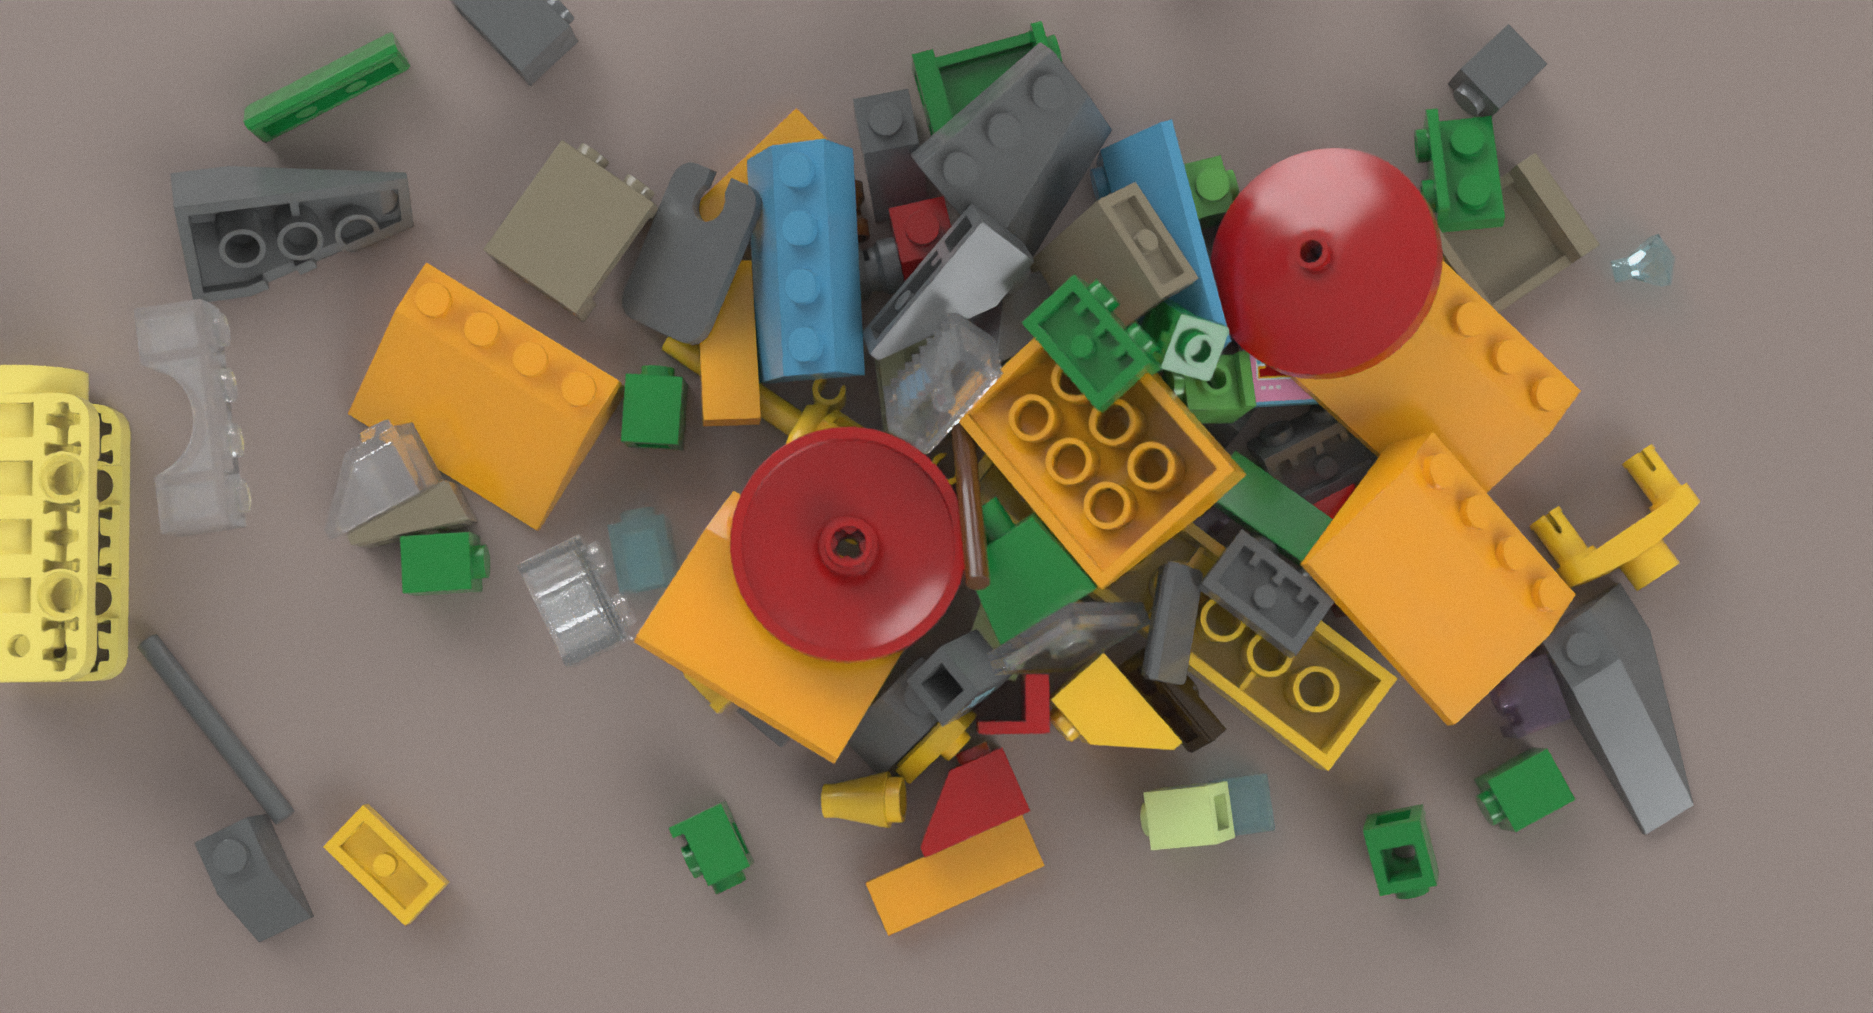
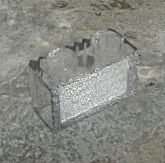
M958 313L948 314L949 321L941 322L942 329L934 330V337L926 338L927 345L919 346L920 353L912 354V362H905V370H897L898 378H890L891 385L883 386L888 431L925 454H929L1003 374L1001 371L1002 366L999 363L1001 360L998 358L1000 354L997 352L999 348L996 346V340Z
M578 534L517 564L518 570L522 574L523 580L566 667H577L634 638L629 626L637 622L636 616L623 592L613 595L604 576L612 572V567L598 541L589 544L586 537Z

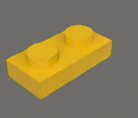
M369 804L362 805L323 846L404 926L411 924L450 883Z

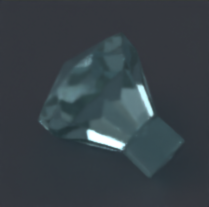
M1660 234L1649 237L1628 257L1610 261L1615 283L1635 279L1660 287L1672 284L1675 256Z

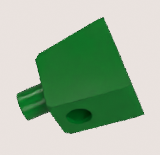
M997 496L982 505L990 585L985 589L976 590L997 640L1003 648L1089 594L1098 585L1036 512L1014 524Z

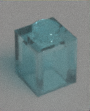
M654 507L638 508L620 513L621 522L607 525L619 592L628 595L668 587L679 570L670 518L664 514L655 516Z

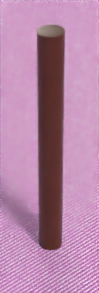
M955 391L948 396L966 586L972 590H982L990 585L976 443L952 415L971 396L966 391Z

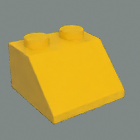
M1104 653L1094 655L1049 695V705L1053 708L1050 711V723L1071 743L1078 737L1081 742L1092 745L1174 750L1182 743Z

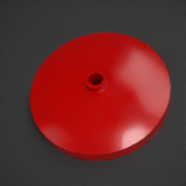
M1327 148L1307 151L1288 157L1266 169L1253 179L1239 193L1223 217L1214 240L1210 265L1226 325L1232 338L1246 352L1275 371L1303 379L1323 380L1346 377L1367 370L1390 357L1414 335L1430 311L1436 297L1441 279L1443 250L1438 223L1431 207L1411 180L1399 169L1383 159L1362 151ZM1322 252L1321 257L1312 263L1316 259L1317 254Z
M835 427L798 437L782 446L759 466L744 487L737 502L730 531V556L734 577L741 596L756 620L768 633L784 645L808 657L835 663H861L898 653L914 644L937 624L951 604L961 582L964 571V558L956 494L940 469L925 454L906 441L891 434L862 427ZM846 539L854 540L859 545L858 555L853 559L848 555L841 557L837 552L841 541Z

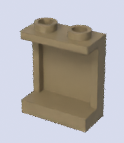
M561 140L483 250L495 262L582 322H585L597 305L592 298L648 220L653 222L658 209L655 203L651 201L655 193L644 183L629 174L626 175L623 181L605 169L609 161L596 150L584 143H581L578 149H575Z
M1536 153L1500 177L1505 212L1503 227L1444 233L1439 229L1443 261L1498 313L1600 245Z
M1136 181L1097 200L1033 258L1034 263L1030 266L1033 273L1041 271L1053 293L1073 274L1086 281L1089 285L1098 279L1120 302L1121 305L1113 312L1128 328L1161 302L1186 289L1199 279Z

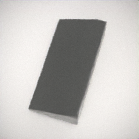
M1171 561L1159 566L1141 671L1143 679L1176 685L1185 683L1201 593L1197 586L1203 580V573L1200 570Z

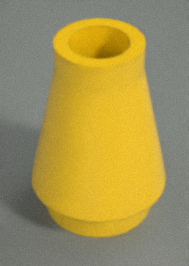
M886 771L840 783L823 784L821 792L823 817L839 818L884 828H891L892 823H903L907 812L904 777H892L891 773Z

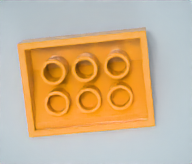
M1442 261L1440 284L1430 311L1414 335L1394 354L1367 370L1346 377L1323 380L1291 377L1297 385L1377 457L1380 456L1390 443L1433 431L1486 493L1551 433L1581 392L1574 383L1444 261Z
M426 262L397 306L348 414L536 531H539L623 399L625 386L608 373Z
M1035 338L952 413L1100 589H1105L1192 523L1247 475L1157 373L1152 375L1147 372L1108 409L1100 412Z
M1433 431L1388 444L1300 564L1447 726L1458 723L1550 635L1576 595Z
M733 490L703 531L636 635L634 643L835 764L905 649L888 657L869 662L835 663L808 657L794 651L768 633L756 620L742 598L731 565L730 531L735 508L741 494Z

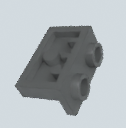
M1320 404L1311 405L1308 412L1290 421L1282 420L1269 424L1260 431L1258 437L1247 442L1250 454L1260 462L1265 472L1311 504L1363 479L1378 459L1374 453Z
M1241 529L1224 546L1225 550L1197 588L1286 656L1292 658L1300 651L1334 601L1304 568L1297 567L1294 569L1278 557L1279 550L1269 539L1255 532L1248 534Z

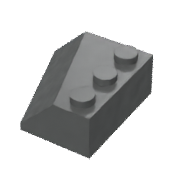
M1040 42L910 155L960 215L971 203L975 204L1019 238L1033 258L1112 129L1090 96L1053 50Z

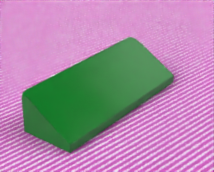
M387 33L248 105L244 110L243 122L250 132L262 142L267 143L407 71L411 65L395 35Z
M1235 450L1231 457L1247 475L1213 506L1249 532L1258 533L1269 539L1278 548L1279 553L1303 568L1300 565L1333 519Z

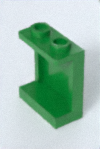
M1042 21L1031 23L1030 29L1026 33L935 57L933 49L911 54L912 73L930 136L942 128L1038 43L1041 42L1053 50L1062 62L1056 36L1054 34L1046 36Z

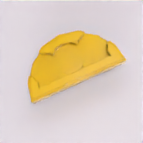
M971 711L944 727L938 721L930 729L931 731L896 765L898 768L895 771L901 777H904L907 783L911 784L939 755L946 761H950L971 738L965 730L974 721L977 714Z

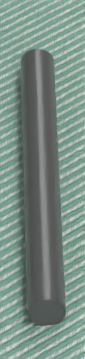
M154 634L140 643L138 646L140 652L273 822L278 825L290 817L295 810L159 636Z

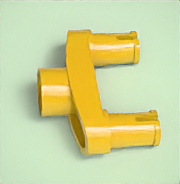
M1650 444L1641 450L1640 453L1635 454L1622 464L1623 468L1627 469L1653 504L1648 508L1651 513L1596 549L1594 545L1589 548L1562 513L1560 506H1557L1548 512L1547 515L1542 516L1529 526L1532 531L1534 530L1560 566L1556 569V572L1570 589L1591 582L1620 568L1634 589L1639 591L1680 563L1663 541V538L1695 509L1700 500L1687 482L1683 485L1679 483L1656 452L1653 444Z

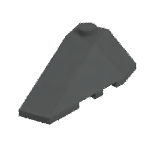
M225 166L170 173L173 206L194 304L253 296L269 289V282L297 270L302 275L316 269L317 261L343 250L349 252L358 251L414 227L406 172Z
M1616 583L1562 616L1550 635L1530 654L1642 834L1647 835L1694 804L1651 631L1621 583Z

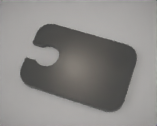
M688 162L677 168L670 179L624 289L622 307L626 315L631 319L679 342L695 345L704 341L714 326L760 217L762 199L756 189L731 178L725 191V204L722 212L714 220L705 222L700 216L699 204L704 193L711 188L717 172L697 163Z

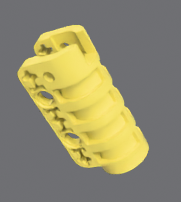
M0 365V683L105 681L119 675L127 663L131 432L129 422L124 414L114 408L89 402V374L84 371L52 366ZM100 417L102 422L112 426L111 434L104 435L101 438V453L113 456L112 463L98 461L100 456ZM99 471L107 472L113 480L112 493L102 502L97 500V472ZM112 511V519L100 517V533L110 537L111 543L110 547L100 549L99 566L111 567L110 576L98 574L99 512L106 513ZM97 583L106 585L112 595L110 607L100 615H95ZM111 623V632L98 631L99 648L109 650L108 661L99 662L97 671L95 663L97 656V624L105 625ZM66 642L67 651L65 655L61 658L56 657L54 649L63 648Z

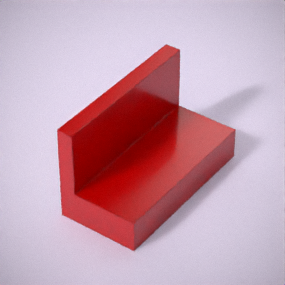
M1049 674L1021 675V720H976V732L979 734L1050 733Z

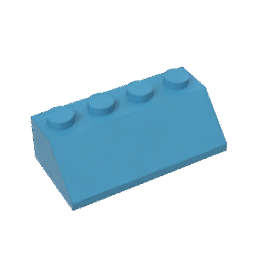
M1172 119L1155 124L1101 149L1096 161L1097 168L1090 169L1091 183L1096 200L1136 181L1199 278L1186 289L1168 299L1173 300L1195 316L1227 326ZM1142 317V318L1138 321V324H1139L1140 326L1142 325V322H1143V320H1144V317ZM1229 334L1226 339L1223 350L1231 342Z
M826 139L771 145L747 160L748 185L756 189L762 199L760 217L751 235L759 384L865 375L853 148Z

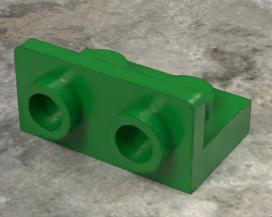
M1438 108L1426 109L1423 129L1414 130V149L1416 162L1426 163L1428 180L1420 181V192L1431 207L1439 229L1444 233L1503 227L1505 212L1492 116L1439 121Z
M1073 274L1033 311L1022 324L1098 411L1104 412L1147 372L1155 375L1163 368L1152 356L1159 347L1138 323L1134 322L1128 328L1113 312L1121 304L1102 282L1096 279L1089 285L1086 281Z

